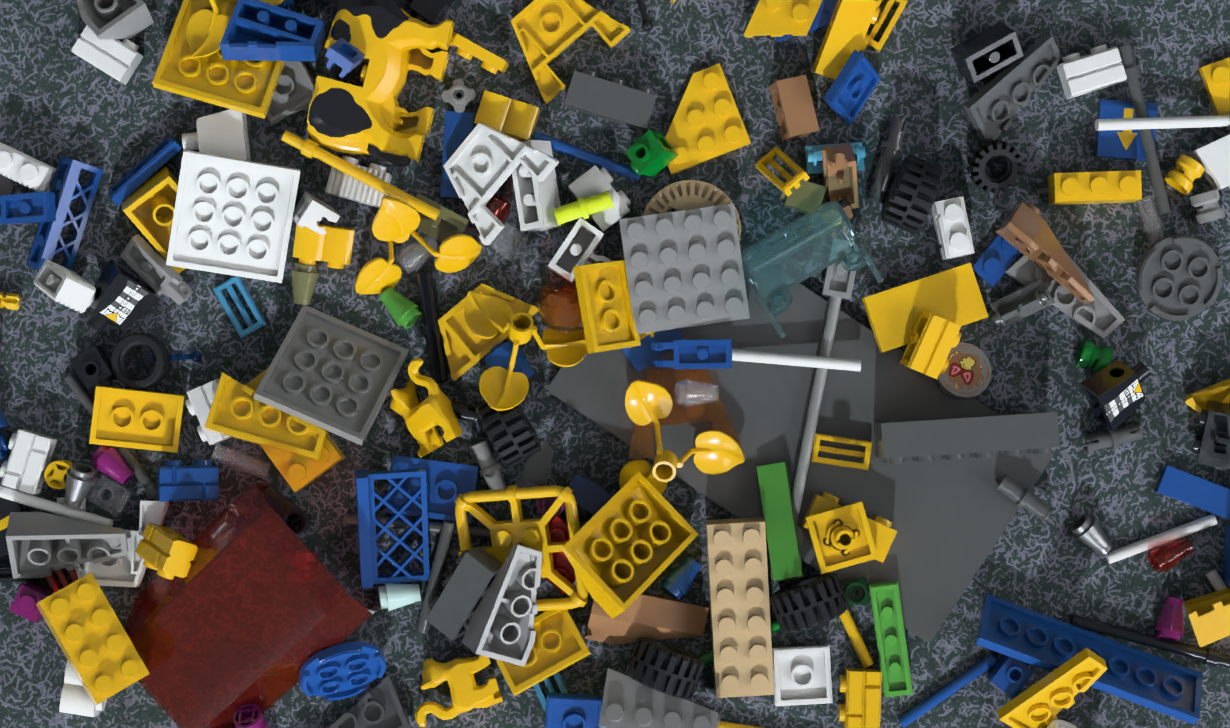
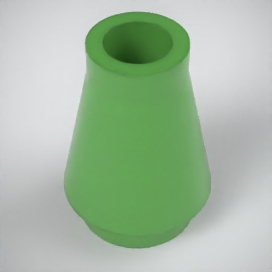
M392 287L386 289L379 298L397 325L403 326L405 329L414 325L422 314L418 310L419 306L396 292Z

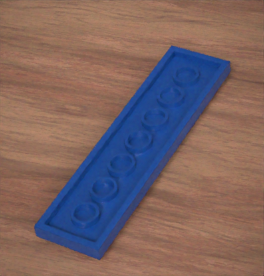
M986 594L984 597L975 644L1050 672L1067 662L1077 653L1088 648L1103 658L1108 668L1090 687L1193 725L1200 719L1203 673L990 594Z

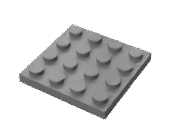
M734 203L619 219L631 308L637 334L750 318Z
M303 305L255 391L254 399L362 446L407 358L409 350L312 307Z

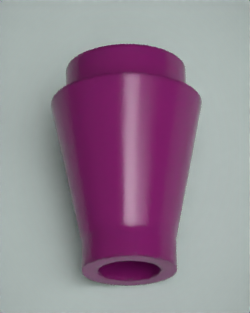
M102 445L91 457L94 468L118 481L121 485H125L134 475V472L129 468L114 446Z
M1174 597L1165 598L1163 609L1155 626L1157 637L1180 641L1181 634H1184L1182 599Z

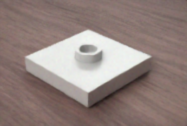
M829 644L772 647L775 706L833 703Z

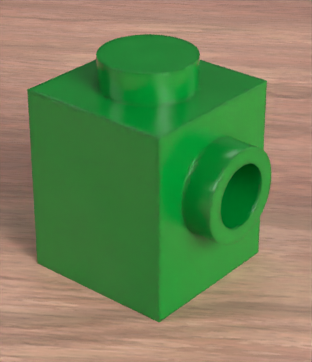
M650 129L644 135L637 137L632 142V146L625 152L631 160L629 162L631 168L638 175L643 174L653 178L678 156L662 133Z

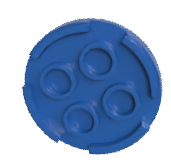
M347 642L331 646L313 655L301 667L298 678L301 689L307 696H323L326 701L340 700L366 691L369 683L383 676L386 671V661L382 650L374 644Z

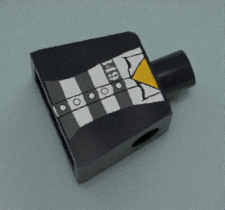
M111 259L94 285L96 292L94 293L95 297L91 305L96 312L88 322L99 332H102L111 321L123 329L128 328L157 304L160 298L157 292L142 278Z
M1114 361L1081 382L1093 416L1111 431L1116 430L1144 402L1145 395L1141 383L1151 376L1146 365L1139 362L1130 369L1122 362Z

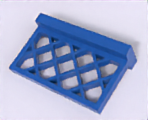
M367 469L355 470L361 589L373 588V584L429 580L426 469L367 472ZM420 477V487L413 494H410L401 486L407 478ZM387 479L393 486L384 496H381L374 490V480ZM397 489L408 497L399 509L387 501ZM419 494L421 496V502L416 499V497ZM374 496L379 499V501L376 504ZM412 502L421 508V514L413 522L402 513ZM383 504L394 512L384 524L375 517V512ZM398 516L409 525L400 536H397L388 528ZM420 522L422 524V529H420L417 526ZM376 524L380 527V529L377 532ZM413 529L422 536V541L414 549L403 541ZM384 531L395 539L386 551L376 544V540ZM399 544L410 552L401 563H398L389 555ZM421 549L423 551V557L418 553ZM377 551L381 554V556L378 559ZM415 556L423 563V572L410 573L404 567ZM385 559L396 566L390 575L378 576L377 567Z

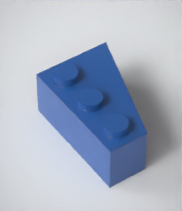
M238 0L220 42L223 60L316 62L326 37L324 21L259 0Z

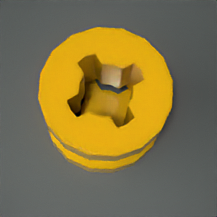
M67 460L51 462L44 472L46 483L53 489H65V474L67 478V470L71 468L73 463Z

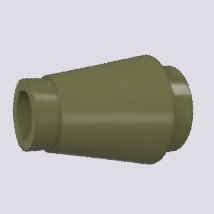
M294 263V269H291L293 303L310 305L320 273L317 272L318 265Z

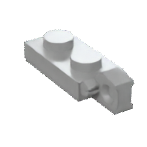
M139 234L130 239L120 257L159 295L164 294L170 297L177 305L187 301L193 294V291L183 281L182 277L171 266L166 265V261Z

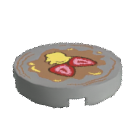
M960 342L955 348H951L947 357L949 359L948 368L944 374L939 375L937 380L940 384L939 387L945 394L954 399L967 400L978 396L987 388L991 381L992 368L988 357L981 349L969 343Z

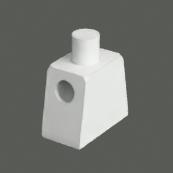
M229 109L196 119L197 132L182 134L184 150H199L201 153L251 161L247 116L245 113Z
M1229 134L1189 153L1191 158L1204 167L1203 175L1213 190H1220L1227 186L1230 188Z

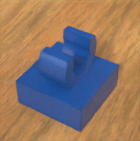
M340 38L329 47L325 54L329 59L326 67L330 69L337 64L342 68L339 77L343 78L361 64L366 54L345 39Z

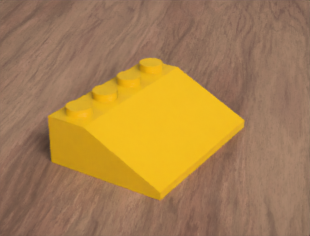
M638 471L561 549L592 598L613 619L623 613L698 536V533Z

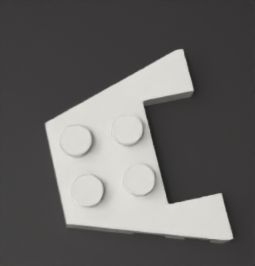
M478 123L443 167L459 198L463 199L469 211L468 216L471 222L475 223L480 233L479 238L484 245H490L505 225L485 206L486 203L520 163L538 181H544L558 165L559 161L484 123Z
M57 497V503L66 505L64 503L65 497ZM86 498L83 499L81 507L76 509L86 511ZM140 500L139 530H126L128 555L96 564L91 561L78 564L76 569L78 579L92 572L99 586L139 587L147 567L143 565L144 559L137 555L136 549L140 540L144 539L142 535L148 523L151 522L162 526L169 507V501Z

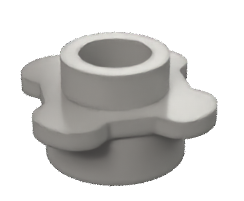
M455 79L453 86L442 93V99L444 102H449L455 112L462 113L470 102L476 99V92L473 89L467 88L462 79ZM460 93L462 97L457 98L456 95Z

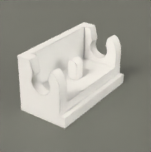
M305 191L294 209L293 220L302 228L306 226L318 234H326L327 232L324 228L317 226V224H320L318 221L325 217L328 221L336 223L340 215L333 207Z

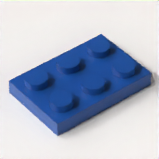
M393 455L391 470L426 469L428 518L456 521V503L454 500L459 494L476 491L479 466ZM420 477L407 478L401 486L410 494H413L420 487ZM390 482L388 490L393 486ZM397 489L387 501L399 509L408 497ZM419 494L416 497V499L421 502V496ZM412 502L402 513L404 515L419 516L421 508ZM386 506L385 512L394 513ZM466 511L468 523H472L473 515Z

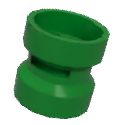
M1084 339L1079 346L1075 358V366L1082 369L1088 367L1093 369L1094 373H1097L1110 365L1113 349L1107 346H1095L1092 341Z

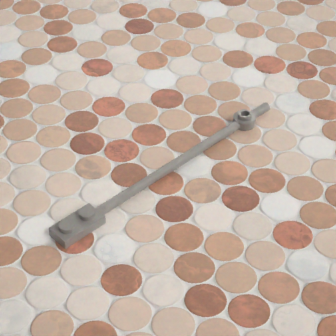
M833 238L822 291V295L830 296L819 352L821 357L831 356L841 300H851L862 243ZM816 368L791 494L799 548L803 543L804 536L797 524L828 371L825 368Z

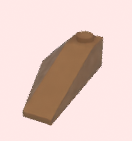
M1021 202L1017 204L995 232L1084 304L1091 303L1094 300V296L1046 221L1040 217L1041 211L1031 203L1024 204Z
M642 593L623 613L612 619L593 600L585 639L616 645L635 643L637 638L641 637L667 640L703 636L709 607Z

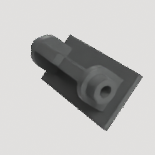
M1040 278L991 302L990 306L995 313L993 315L995 323L997 325L1002 324L1003 328L1054 304L1055 301Z

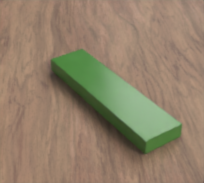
M785 462L757 466L773 581L803 577L787 465Z
M898 580L869 583L884 698L913 694Z

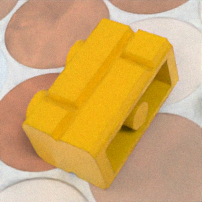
M923 310L900 363L938 380L939 375L944 374L948 368L949 359L947 357L951 348H955L960 341L961 333L959 330L961 326Z
M151 522L148 523L142 535L144 539L140 540L136 549L137 555L144 559L143 565L157 570L156 574L166 579L173 580L174 576L187 577L192 565L190 561L194 560L198 550L197 545L168 527Z
M844 668V675H839V692H844L843 704H838V721H843L844 728H880L882 672L879 669Z

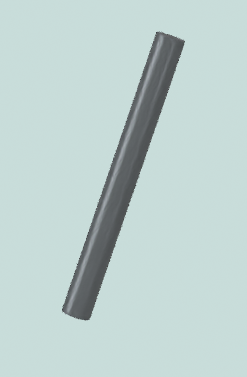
M443 521L416 631L426 634L428 631L429 622L426 618L431 612L429 606L437 595L455 525L451 521Z

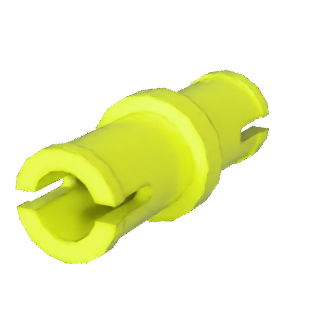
M606 190L603 193L584 199L583 196L578 197L575 202L553 208V212L559 226L581 217L584 220L588 219L591 214L614 207L610 194Z

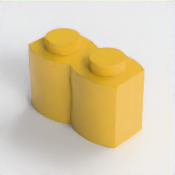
M484 90L474 124L477 126L478 123H484L521 142L528 141L532 138L540 114V108Z
M296 224L292 257L299 258L298 263L315 265L316 261L327 262V267L344 269L345 264H351L355 229L317 224L318 227L324 228L327 232L326 234H318L306 226L302 228Z

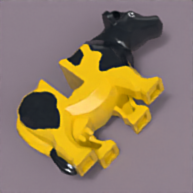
M337 0L325 48L328 50L332 44L343 38L366 54L362 62L367 63L368 66H363L360 75V82H363V87L317 75L307 117V133L311 140L319 143L320 146L337 152L370 154L393 167L408 166L411 160L419 163L425 136H429L435 110L430 107H424L416 112L408 113L405 108L399 107L398 97L406 83L407 74L410 70L417 71L424 76L432 75L436 80L443 82L449 53L445 51L431 53L427 49L432 50L438 47L448 51L455 25L453 20L446 19L437 25L426 24L406 13L401 0Z

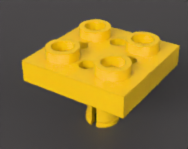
M862 501L805 517L821 574L878 558ZM835 519H839V520L841 521V525H840V526H837V525L840 524V522H839V521H836V522L833 524V521H834ZM857 529L859 531V535L857 531H855L853 534L852 530ZM825 537H826L825 543H826V544H829V545H824L823 539H824ZM846 549L843 553L847 555H842L841 550Z

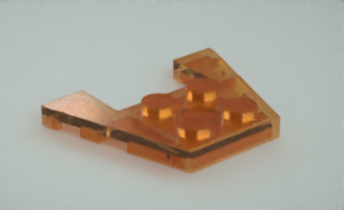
M667 368L647 371L645 381L664 387L671 394L673 400L670 414L665 418L658 419L660 426L712 421V430L728 434L741 447L707 369ZM653 421L644 426L635 424L628 454L629 459L655 457L652 434Z

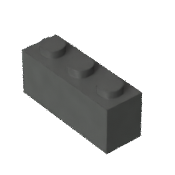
M582 68L581 72L574 70L564 102L566 108L647 132L657 100V95L652 94V89L637 85L636 89L625 86V81L614 77H609L608 80L597 77V72Z
M480 546L461 553L456 561L458 565L456 570L443 582V592L429 606L431 612L426 620L452 641L465 634L474 611L503 565Z

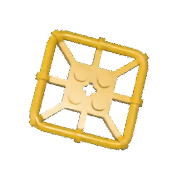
M510 485L507 489L470 491L459 494L454 500L456 503L455 517L460 544L458 557L463 551L476 548L471 546L466 512L468 511L490 529L492 546L481 548L494 556L502 564L516 543H522L523 546L543 552L541 578L550 579L568 594L570 598L536 600L538 611L574 609L584 607L588 602V590L576 571L574 570L575 586L554 568L552 552H563L561 548L568 541L551 542L548 522L563 503H565L570 539L580 530L577 503L572 494L573 490L570 487L549 485L518 488L517 485ZM558 497L542 518L523 520L520 499ZM508 500L511 506L512 520L496 521L475 502Z

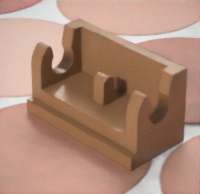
M806 75L778 80L769 86L782 142L811 135L810 133L819 131Z
M850 143L821 147L824 187H827L825 197H829L831 206L834 209L839 208V200H846L851 209L859 208L857 166Z

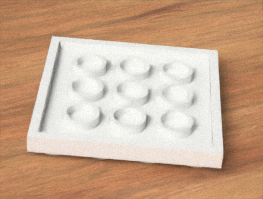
M183 150L166 265L282 283L300 169Z

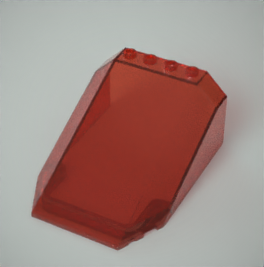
M267 480L252 483L192 541V543L197 545L198 550L194 560L190 561L192 565L187 577L174 576L173 580L158 575L137 596L124 629L150 673L138 680V682L179 728H236L233 723V714L237 708L247 703L257 705L262 714H264L299 682V671L309 658L326 648L341 644L380 609L378 603L371 609H368L349 594L274 511L262 493L270 484Z

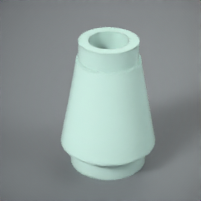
M385 583V586L378 587L381 610L388 609V611L421 601L419 584Z

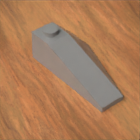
M10 512L6 542L13 579L44 578L51 576L52 571L63 568L70 571L77 569L78 564L89 561L96 564L128 555L129 550L125 529L44 512Z
M517 543L514 545L474 611L463 637L462 643L475 654L525 667L536 637L534 619L535 614L538 613L536 595L541 579L542 551Z

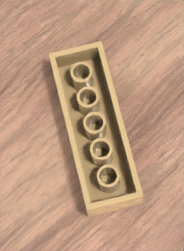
M763 517L705 520L716 698L774 695L765 520Z

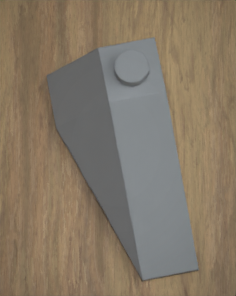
M76 0L82 20L98 39H131L154 23L143 0Z

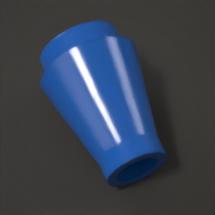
M688 557L664 578L665 582L661 587L679 601L682 596H687L698 571L702 568L701 565L691 557Z

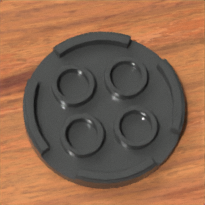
M1184 234L1167 236L1154 243L1142 256L1136 272V288L1143 304L1154 314L1172 321L1189 320V318L1209 308L1216 300L1223 280V270L1212 247L1199 238Z

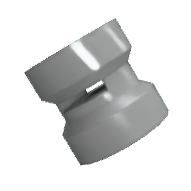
M1218 189L1189 197L1191 205L1196 207L1197 214L1195 219L1197 225L1226 217L1224 209L1218 203L1220 199Z

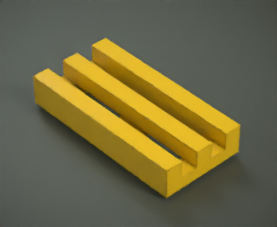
M877 0V1H878L877 7H879V5L881 4L882 0ZM889 0L869 35L868 46L880 52L905 8L907 0ZM894 2L899 3L879 42L874 41L873 39Z
M777 146L755 164L756 168L787 197L792 194L790 190L792 187L798 189L801 186L799 181L803 179L806 182L810 179L806 171ZM777 156L796 174L792 177L772 158ZM768 163L776 172H778L785 180H787V182H782L775 174H773L764 165Z
M815 433L810 461L868 470L872 442ZM820 440L865 446V452L821 446ZM822 451L864 459L863 463L818 457V453Z

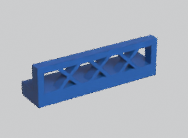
M60 157L49 191L55 192L56 221L39 222L26 263L27 266L40 270L45 260L52 261L53 256L62 251L65 257L63 267L72 270L103 169L70 158ZM81 169L93 172L90 183L81 188L78 182ZM79 196L83 204L81 211L72 215L69 208L71 200ZM71 224L74 231L72 239L64 243L60 235L62 228Z

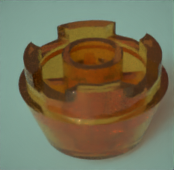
M563 284V288L551 290L550 285L541 287L537 304L543 325L562 333L583 329L576 286Z

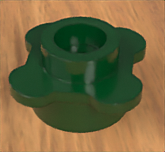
M860 577L856 581L845 579L841 582L849 608L860 604L866 606L871 601L867 590L869 583L864 577ZM854 590L858 591L857 595H853Z

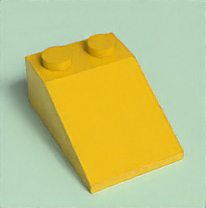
M167 166L139 186L121 203L123 212L166 261L179 182ZM171 266L178 274L186 269Z

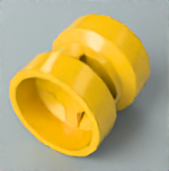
M1182 154L1177 159L1174 170L1169 171L1164 180L1177 191L1189 194L1193 188L1194 180L1200 178L1205 169L1193 158Z

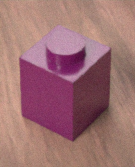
M33 582L21 584L9 611L34 623L42 621L44 618L36 603L52 595L54 592Z

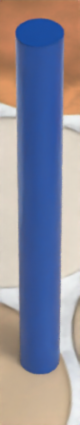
M537 131L533 134L532 140L551 141L552 150L600 168L604 167L610 172L631 180L639 181L641 175H638L627 165Z
M992 653L898 717V721L905 728L996 665L998 661Z

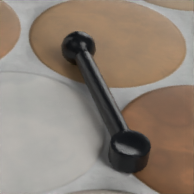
M637 0L643 20L642 29L650 31L653 24L648 20L643 0Z

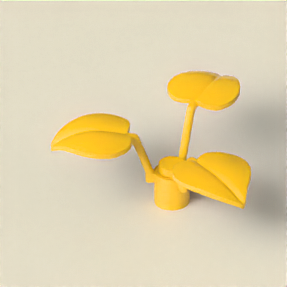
M209 0L213 12L208 9L199 10L188 21L186 38L190 48V56L194 58L206 57L220 50V42L230 18L225 15H218L219 7L215 0ZM284 0L259 1L277 6L281 4Z
M383 196L379 210L372 223V232L377 239L387 241L389 257L387 261L378 257L366 263L356 278L355 291L359 294H379L389 287L393 288L397 285L402 271L398 265L392 264L394 262L393 242L403 243L409 239L410 234L433 256L437 257L434 263L437 270L445 273L457 272L468 267L480 254L482 244L469 235L456 234L445 239L441 243L439 251H437L415 231L420 224V215L417 210L407 203Z
M472 291L467 293L464 316L469 330L476 336L484 339L493 338L498 331L505 333L509 330L508 336L513 342L508 370L495 366L484 371L480 377V393L492 409L497 411L509 410L519 405L525 399L529 389L528 378L523 373L513 372L519 345L527 343L532 335L542 350H547L548 360L560 367L575 366L586 356L588 351L584 330L556 325L547 328L543 332L541 339L537 332V326H533V318L528 313L517 312L513 314L510 305L498 297L482 295Z
M636 380L629 385L625 396L626 412L629 418L637 425L644 426L653 421L657 454L653 466L641 459L626 463L619 475L620 489L639 471L662 494L667 487V483L675 477L676 469L683 467V463L692 454H694L696 467L703 473L711 475L727 472L734 466L744 463L745 456L739 444L731 436L722 431L707 430L696 436V448H690L680 459H677L673 452L662 449L660 423L658 420L670 414L673 406L671 394L661 385L652 382Z

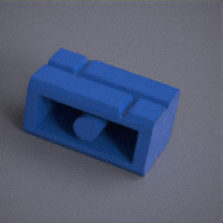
M164 460V466L157 467L159 502L212 501L219 499L218 465H211V460H194V465L182 466V460Z

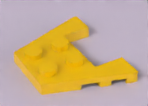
M534 0L511 20L513 29L546 105L566 88L548 64L584 32L593 27L611 49L631 32L628 26L617 22L606 13L595 9L583 0Z

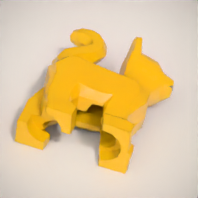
M414 358L408 366V374L411 381L400 390L393 389L390 391L392 395L390 409L403 416L408 431L420 446L417 453L422 458L444 445L442 437L446 442H449L461 435L463 431L453 411L451 401L441 391L436 381L420 374L419 367L423 364V359ZM415 384L428 389V397L420 404ZM437 425L440 426L444 431L442 437L438 434L435 428Z
M478 655L471 658H455L445 663L437 662L432 658L424 660L421 672L423 679L421 689L435 688L444 681H448L452 704L448 708H444L437 702L426 701L422 703L415 711L416 723L420 727H425L426 715L428 713H432L442 720H448L473 708H487L502 702L503 699L495 676L488 678L487 683L483 685H477L474 673L491 664L490 658Z

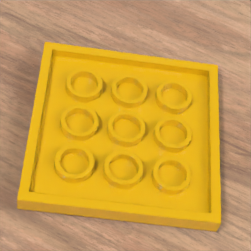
M183 0L152 81L153 87L265 119L286 61L223 60L221 49L206 57L194 58L190 56V48L186 38L188 21L197 11L208 9L213 12V8L209 0ZM215 0L219 7L218 15H225L231 18L238 0Z

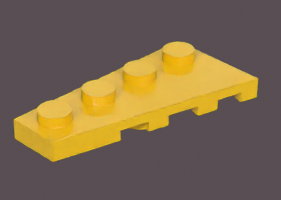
M1085 648L997 710L999 720L1012 728H1044L1048 726L1052 720L1057 719L1056 715L1063 708L1069 709L1075 703L1074 697L1079 692H1085L1108 669L1105 660L1088 648Z

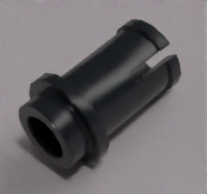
M456 398L450 400L458 420L476 425L478 416L475 406L456 402Z

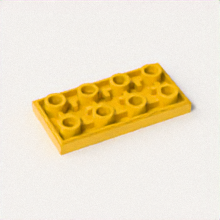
M971 263L862 298L880 353L908 344L923 310L959 326L989 317Z

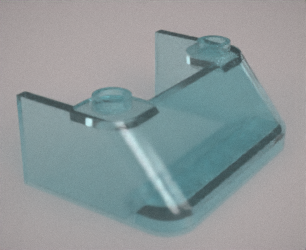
M827 202L747 247L741 253V267L764 313L781 338L785 337L786 334L777 315L786 311L792 304V295L789 289L839 261L847 271H856L868 265L877 282L880 284L884 281L844 209L837 202Z

